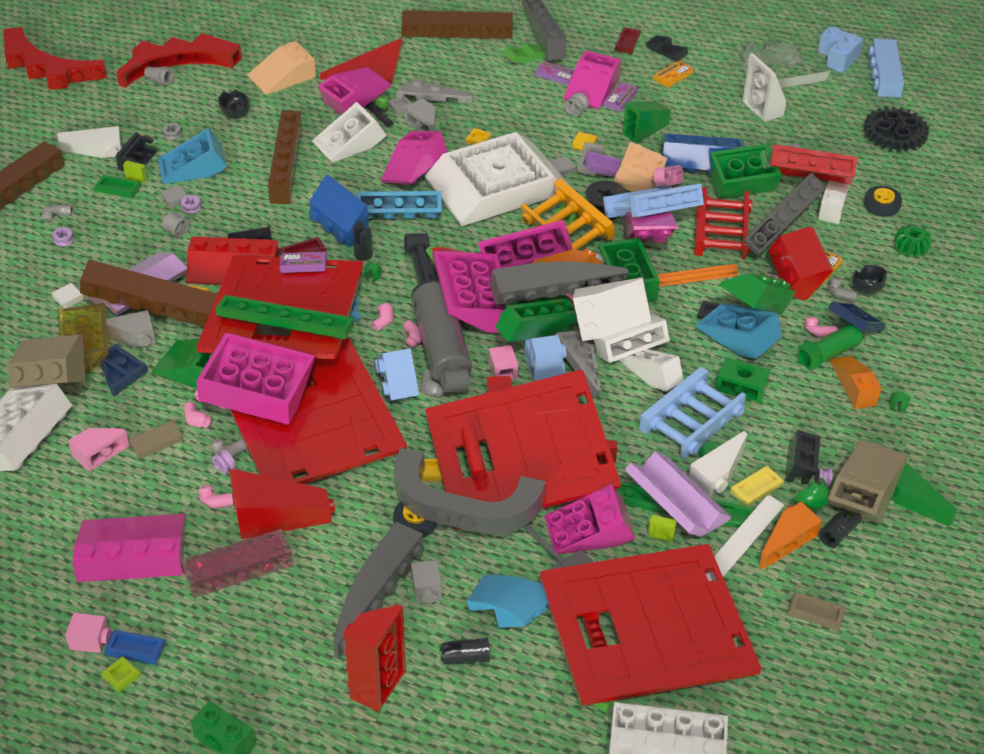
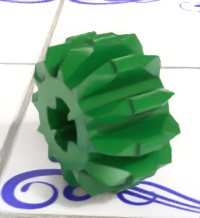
M908 224L907 227L901 226L894 237L895 250H899L900 255L906 253L908 258L911 255L916 259L919 255L924 257L931 247V233L926 232V228H919L918 225L912 226Z

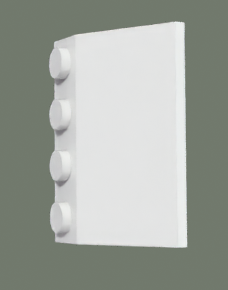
M57 383L10 388L0 399V471H15L23 465L24 459L38 448L39 442L48 436L55 424L66 416V412L72 404Z

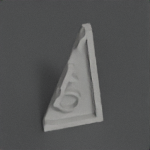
M418 78L412 79L397 90V98L402 99L404 95L410 94L414 95L416 100L423 98L424 100L446 102V97L457 98L458 103L473 102L474 100L473 94L441 87L438 83H426Z
M580 330L556 333L555 335L559 336L561 344H565L567 361L574 371H584L592 396L598 397L601 391L600 379L596 378L598 366L596 356L594 355V345L590 344V340L582 341Z

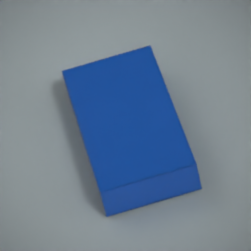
M114 630L104 653L106 656L116 658L123 656L127 660L157 665L166 645V640Z

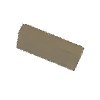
M173 421L128 439L129 445L138 459L184 441L183 435Z
M794 592L788 616L840 631L846 607Z

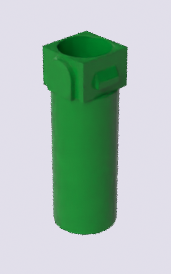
M849 324L813 342H805L798 346V361L811 371L821 366L822 362L860 345L863 340L862 333L859 328Z

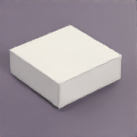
M72 283L52 292L53 298L64 309L84 300L83 294H80V291Z

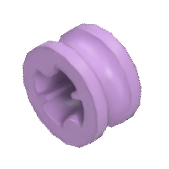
M195 195L185 196L181 200L182 210L185 213H196L201 208L200 199Z
M66 227L56 229L53 232L54 243L57 246L71 244L74 239L71 229Z
M221 450L219 455L212 456L215 468L224 475L228 473V469L232 470L236 467L234 459L226 450Z
M818 468L817 484L821 482L820 478L823 477L829 490H831L832 469L828 468L824 471L822 468Z

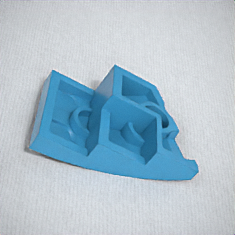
M483 575L467 600L469 611L494 609L499 628L524 627L533 621L536 616L544 613L548 604L541 583L505 575Z

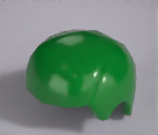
M820 478L821 482L819 484L811 482L810 487L797 493L793 500L794 505L802 502L812 512L824 508L829 501L828 497L830 495V490L824 478Z

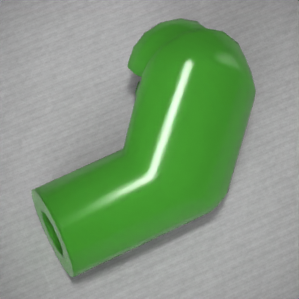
M378 96L371 101L380 110H385L389 106L386 96Z

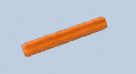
M736 264L657 274L660 280L659 287L735 277L738 275V267Z

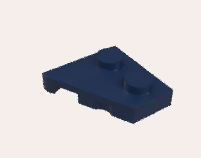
M116 344L98 356L99 364L113 396L148 372L145 363Z

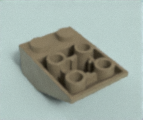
M860 440L838 474L828 500L837 509H846L851 514L858 513L862 518L881 524L908 455Z

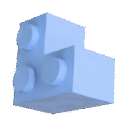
M829 26L821 34L818 52L828 55L826 67L844 73L860 56L863 38L853 33L842 31L837 27Z
M558 335L525 340L524 355L532 381L565 374L563 358H566L565 344H561Z
M411 348L377 354V359L374 360L376 373H380L381 377H384L385 382L381 383L384 396L388 397V400L419 395Z

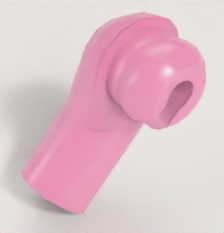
M411 320L406 321L403 329L410 336L405 342L411 348H415L418 343L422 342L419 327Z

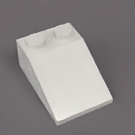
M752 53L749 55L743 102L766 122L784 116L786 99L776 74Z
M356 102L314 138L312 142L333 163L373 148L387 135L377 121Z
M643 277L575 289L573 301L582 341L604 338L651 322Z

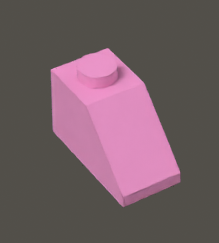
M88 428L68 440L72 456L88 471H91L129 447L126 431L118 428Z

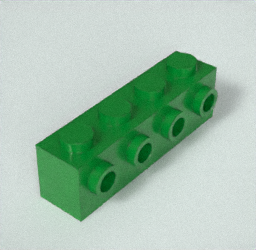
M568 298L510 305L500 314V319L495 328L508 342L552 336L560 332H568L576 322L577 315L575 306Z

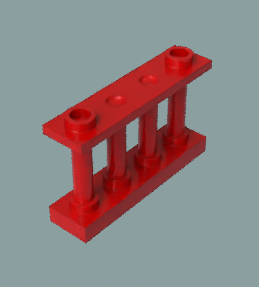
M774 144L770 166L778 167L781 174L805 178L812 172L819 180L851 185V181L855 176L858 157Z
M702 187L704 205H699L696 209L694 255L703 256V250L708 249V247L741 250V260H746L747 253H751V248L743 241L748 235L749 212L752 211L753 200H749V191H745L743 201L711 199V196H707V187ZM709 208L741 209L742 214L710 212ZM709 220L742 223V228L714 226L706 222H709ZM708 234L742 236V242L709 239Z

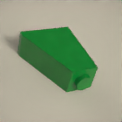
M657 101L627 102L625 104L623 135L639 143L669 125L671 109Z

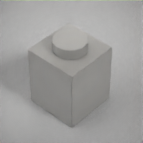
M437 560L411 563V578L415 602L430 604L436 600H442V585Z

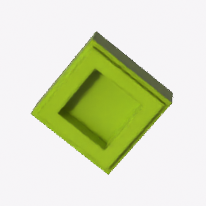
M126 161L123 164L125 178L145 184L147 181L145 165Z
M652 515L648 536L672 542L675 536L677 521Z
M123 656L101 672L102 678L119 693L141 676L140 671Z

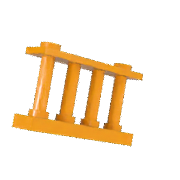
M561 178L554 182L556 191L554 195L538 207L531 210L526 204L523 203L521 205L523 221L527 225L531 224L533 227L561 221L571 213H577L580 217L567 226L569 234H572L584 224H589L593 229L573 242V249H580L598 235L605 237L608 241L615 237L613 222ZM558 202H563L567 205L546 221L539 217V215Z

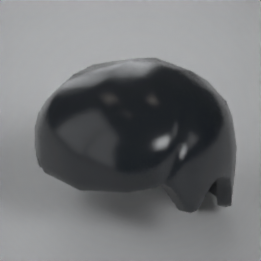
M236 89L230 93L223 91L218 97L221 111L229 118L242 117L250 109V100L247 95Z
M864 265L861 272L855 270L852 276V284L861 293L875 294L884 288L887 271L877 265Z

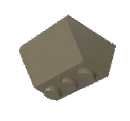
M83 335L22 340L8 363L10 387L86 382Z

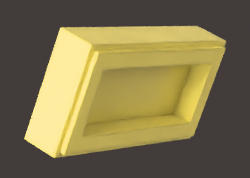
M766 466L732 486L730 492L748 507L782 486L784 480Z

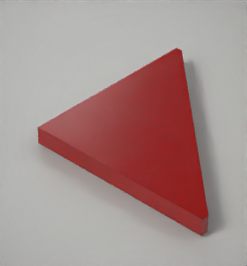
M399 38L327 69L319 74L320 79L326 80L334 74L368 67L390 84H393L403 38Z

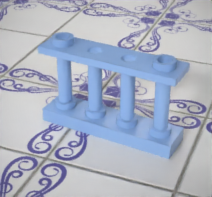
M701 184L672 188L670 185L603 197L607 218L623 216L628 211H632V217H640L704 205Z
M700 367L641 414L639 430L646 435L653 429L661 431L682 445L680 458L684 460L690 454L695 455L700 446L735 416L738 418L743 414L746 394L741 393L731 400L708 385V370ZM697 393H704L723 405L724 408L716 412L693 396ZM682 405H689L708 417L709 420L702 425L679 410ZM668 417H674L695 432L687 438L663 421Z

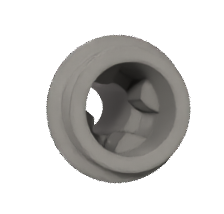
M147 67L145 69V77L162 86L171 84L174 79V73L169 67Z

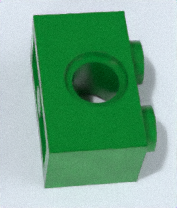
M725 357L717 377L716 390L733 396L744 393L746 394L745 399L761 403L768 386L771 370Z
M211 701L190 720L194 738L218 754H249L256 747L253 728Z

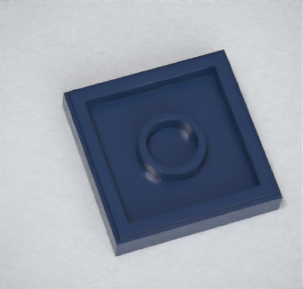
M833 301L828 307L829 310L864 332H882L886 327L885 323L851 302Z

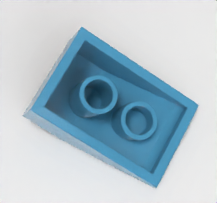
M209 128L158 158L161 178L164 184L211 177L216 173L222 172L227 167L223 146Z
M727 303L720 304L696 324L698 329L735 354L748 357L749 359H757L782 337L778 313Z

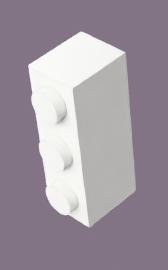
M651 314V322L604 338L594 339L597 355L609 363L670 341L666 320L654 314Z

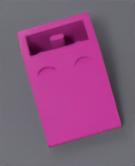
M585 50L578 60L564 95V100H568L572 95L580 92L587 97L589 107L600 109L604 100L609 96L620 79L621 59Z
M368 67L331 75L318 85L324 103L340 115L356 102L361 107H365L391 87L388 81Z
M410 131L400 139L383 173L381 182L391 184L404 183L406 185L415 183L417 178L430 170L429 168L444 153H448L441 132Z
M628 211L625 214L626 240L640 238L642 243H644V240L653 239V243H665V239H669L678 229L671 211L640 217H632V211Z
M612 484L545 515L552 546L558 555L576 553L579 550L590 551L618 547L635 539L624 500Z

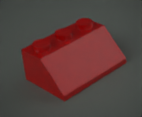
M811 226L780 235L768 249L779 278L791 284L790 288L796 291L794 294L796 298L808 300L834 271L814 228Z

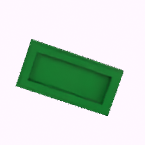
M102 175L94 186V190L133 199L141 188V182Z

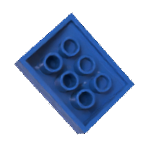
M663 133L662 156L667 158L665 167L681 165L688 172H698V169H704L707 173H711L710 152L746 146L742 139Z

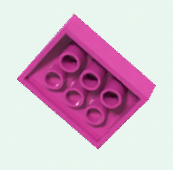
M433 251L432 255L448 314L485 332L500 333L495 326L506 306L505 304L496 305L488 282L492 270L501 268L497 254Z
M225 333L197 379L198 400L289 425L299 407L315 355Z
M169 514L83 520L74 544L72 562L77 582L183 575L186 515Z

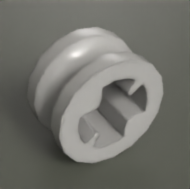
M177 123L164 125L163 133L165 139L176 140L181 137L180 125Z

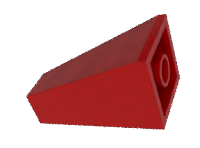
M236 469L229 470L241 540L332 523L331 514L335 513L333 498L328 499L326 489Z

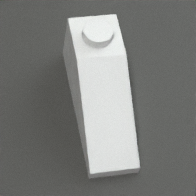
M119 126L57 133L60 150L104 158L115 157L122 148Z
M829 181L822 199L818 220L839 224L850 185Z
M646 349L619 359L648 385L661 389L664 392L671 391L675 386L684 381L679 356Z
M745 431L741 432L691 464L689 477L709 496L716 492L721 493L726 489L745 449L747 433Z

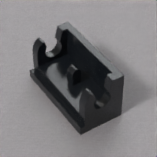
M135 132L115 155L118 170L124 171L123 164L126 161L146 166L158 152L157 148L146 144V142L152 144L154 140Z
M801 430L796 431L788 445L785 481L793 482L796 476L803 477L802 484L807 485L812 476H816L818 472L820 436Z

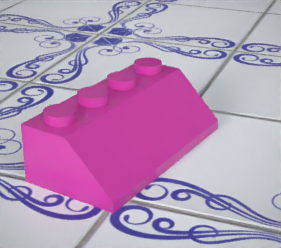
M565 220L478 242L481 253L497 254L501 268L531 264L535 259L573 249Z

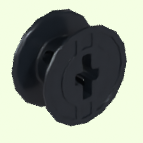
M602 180L590 184L585 193L589 200L588 202L605 215L603 197L627 193V191L617 182ZM621 216L612 217V218H608V219H609V220H614V219H617V218H619V217H621Z

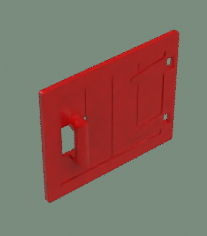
M233 256L197 343V352L213 353L224 334L230 333L315 355V358L336 359L342 338L299 330H292L290 336L259 335L257 330L258 323L217 316L215 308L225 295L349 317L363 271V261L327 260L326 266H334L336 268L326 267L325 271L281 273V257Z
M349 337L346 339L342 338L336 359L315 358L299 407L289 425L230 409L259 475L306 484L398 454L400 448L407 449L406 441ZM377 448V453L365 456V452ZM306 472V476L293 480L292 475Z
M583 370L429 407L425 410L447 493L486 502H498L510 497L515 492L520 477L525 476L546 481L545 499L541 507L542 509L581 499L611 484L615 489L621 488V482ZM585 395L588 404L579 405L577 397ZM487 441L494 470L486 472L479 442ZM463 446L465 447L472 476L464 478L456 448ZM604 454L607 464L599 465L597 456Z
M709 544L540 571L543 590L582 706L761 673V665ZM713 571L716 580L709 581L706 572ZM609 611L620 644L607 645L599 622L601 612ZM577 616H582V622L587 633L591 649H587L577 620ZM740 636L744 646L736 647L733 637Z

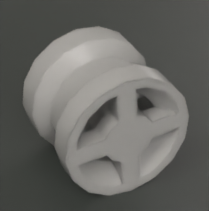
M580 92L572 95L564 103L566 112L576 117L589 106L587 97Z
M175 212L167 214L162 223L163 230L168 233L172 232V235L177 238L187 233L190 226L188 219L180 217Z

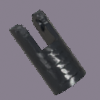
M356 221L353 225L354 257L360 261H367L373 257L372 232L369 228L365 229L362 222Z
M842 508L819 531L821 542L830 548L837 547L861 522L862 517L860 514L854 513L847 519V510Z
M488 637L447 641L441 644L440 651L442 656L440 658L443 664L455 665L490 662Z

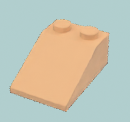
M297 41L289 42L278 47L247 76L267 95L316 77L315 59Z

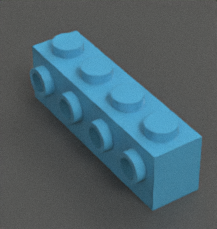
M441 191L356 192L357 198L368 206V218L374 219V215H383V219H395V215H404V218H417L416 215L425 214V218H438L437 214H442Z

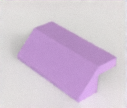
M157 252L129 270L173 282L185 275L188 268L173 253ZM88 297L99 309L103 310L108 307L116 316L131 308L118 303L113 304L103 299Z
M655 451L644 466L630 462L625 469L690 534L702 537L731 519V516L667 455Z

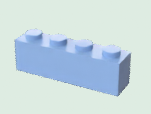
M873 39V44L868 49V57H871V78L874 79L873 90H877V96L901 98L904 80L897 41L892 39Z

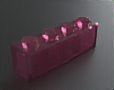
M282 529L181 560L184 576L193 598L293 566L292 551Z

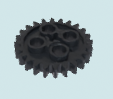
M885 106L884 110L877 108V112L872 110L871 114H867L863 132H866L865 137H869L870 142L875 141V146L881 144L882 149L889 147V151L896 149L900 152L901 149H904L908 152L909 148L916 150V147L921 148L922 144L926 143L929 135V126H927V121H923V116L917 117V112L911 114L910 109L903 111V107L897 110L894 106H892V109Z

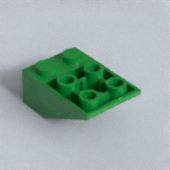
M200 338L176 341L153 368L152 373L197 388V379L213 353L197 352L196 346Z

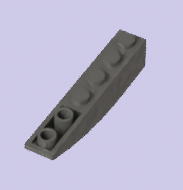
M521 0L535 39L547 60L566 58V36L542 0Z
M811 172L761 220L743 241L757 255L761 254L826 187Z
M563 261L541 262L493 269L488 282L496 305H510L517 301H533L541 297L553 298L560 294H574L575 289L624 281L629 272L626 268L605 264Z
M395 522L367 558L350 588L339 616L333 640L335 658L339 659L345 652L343 634L347 625L353 623L361 613L381 609L386 596H391L395 592L399 579L401 577L405 578L408 575L411 563L415 559L421 558L425 549L423 533Z

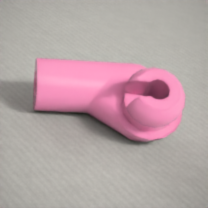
M388 303L378 306L377 311H380V317L371 322V327L377 332L393 322V307Z
M816 317L806 318L805 329L818 338L837 331L836 326L818 325Z
M192 402L184 405L188 425L198 428H208L212 420L209 415L196 411V405Z
M210 485L201 486L198 490L200 501L210 508L234 505L232 493L217 495L212 492Z

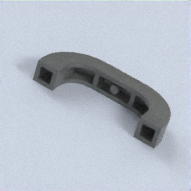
M400 448L395 460L396 491L402 504L416 516L440 525L454 526L465 531L484 534L508 533L518 530L532 521L540 511L545 499L546 481L525 476L520 477L517 488L510 497L498 502H486L435 490L426 486L421 481L425 470L424 453Z

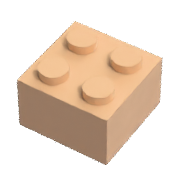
M630 141L613 181L621 184L631 192L656 188L654 170L665 167L667 158Z

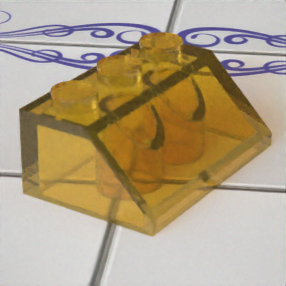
M105 304L58 309L59 337L83 335L85 374H88L109 354Z

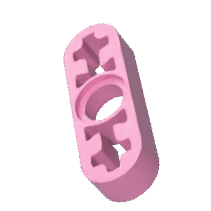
M681 165L656 168L654 170V181L657 187L683 182L684 175Z

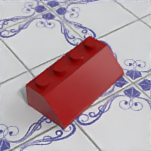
M191 236L187 250L188 269L186 283L222 285L233 256L280 257L278 240Z
M399 604L359 614L353 623L347 625L343 634L346 648L345 656L347 659L346 672H348L347 687L349 688L350 699L377 712L381 710L406 672L404 607Z

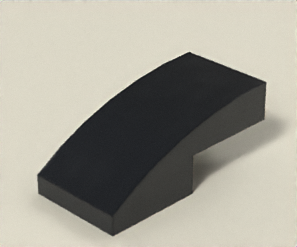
M655 35L646 42V47L651 51L676 62L688 55V47L673 45L670 37Z

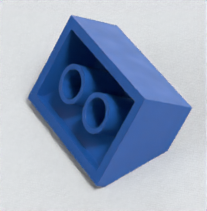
M326 175L309 201V216L313 222H318L322 225L327 233L333 234L339 243H344L347 247L353 246V225L356 221L362 222L365 229L369 228L368 206L330 175Z

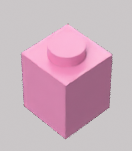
M512 346L490 348L488 364L492 375L511 376V380L518 379V362Z
M73 613L65 634L69 649L101 653L104 644H108L111 637V628H108L106 617Z

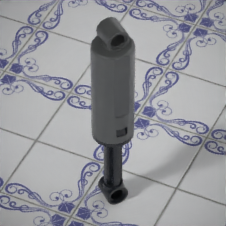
M407 233L404 236V251L406 255H410L418 280V285L412 291L411 300L431 376L435 382L441 384L443 393L467 392L472 362L458 318L448 314L440 282L435 279L429 255L425 251L430 247L428 233Z

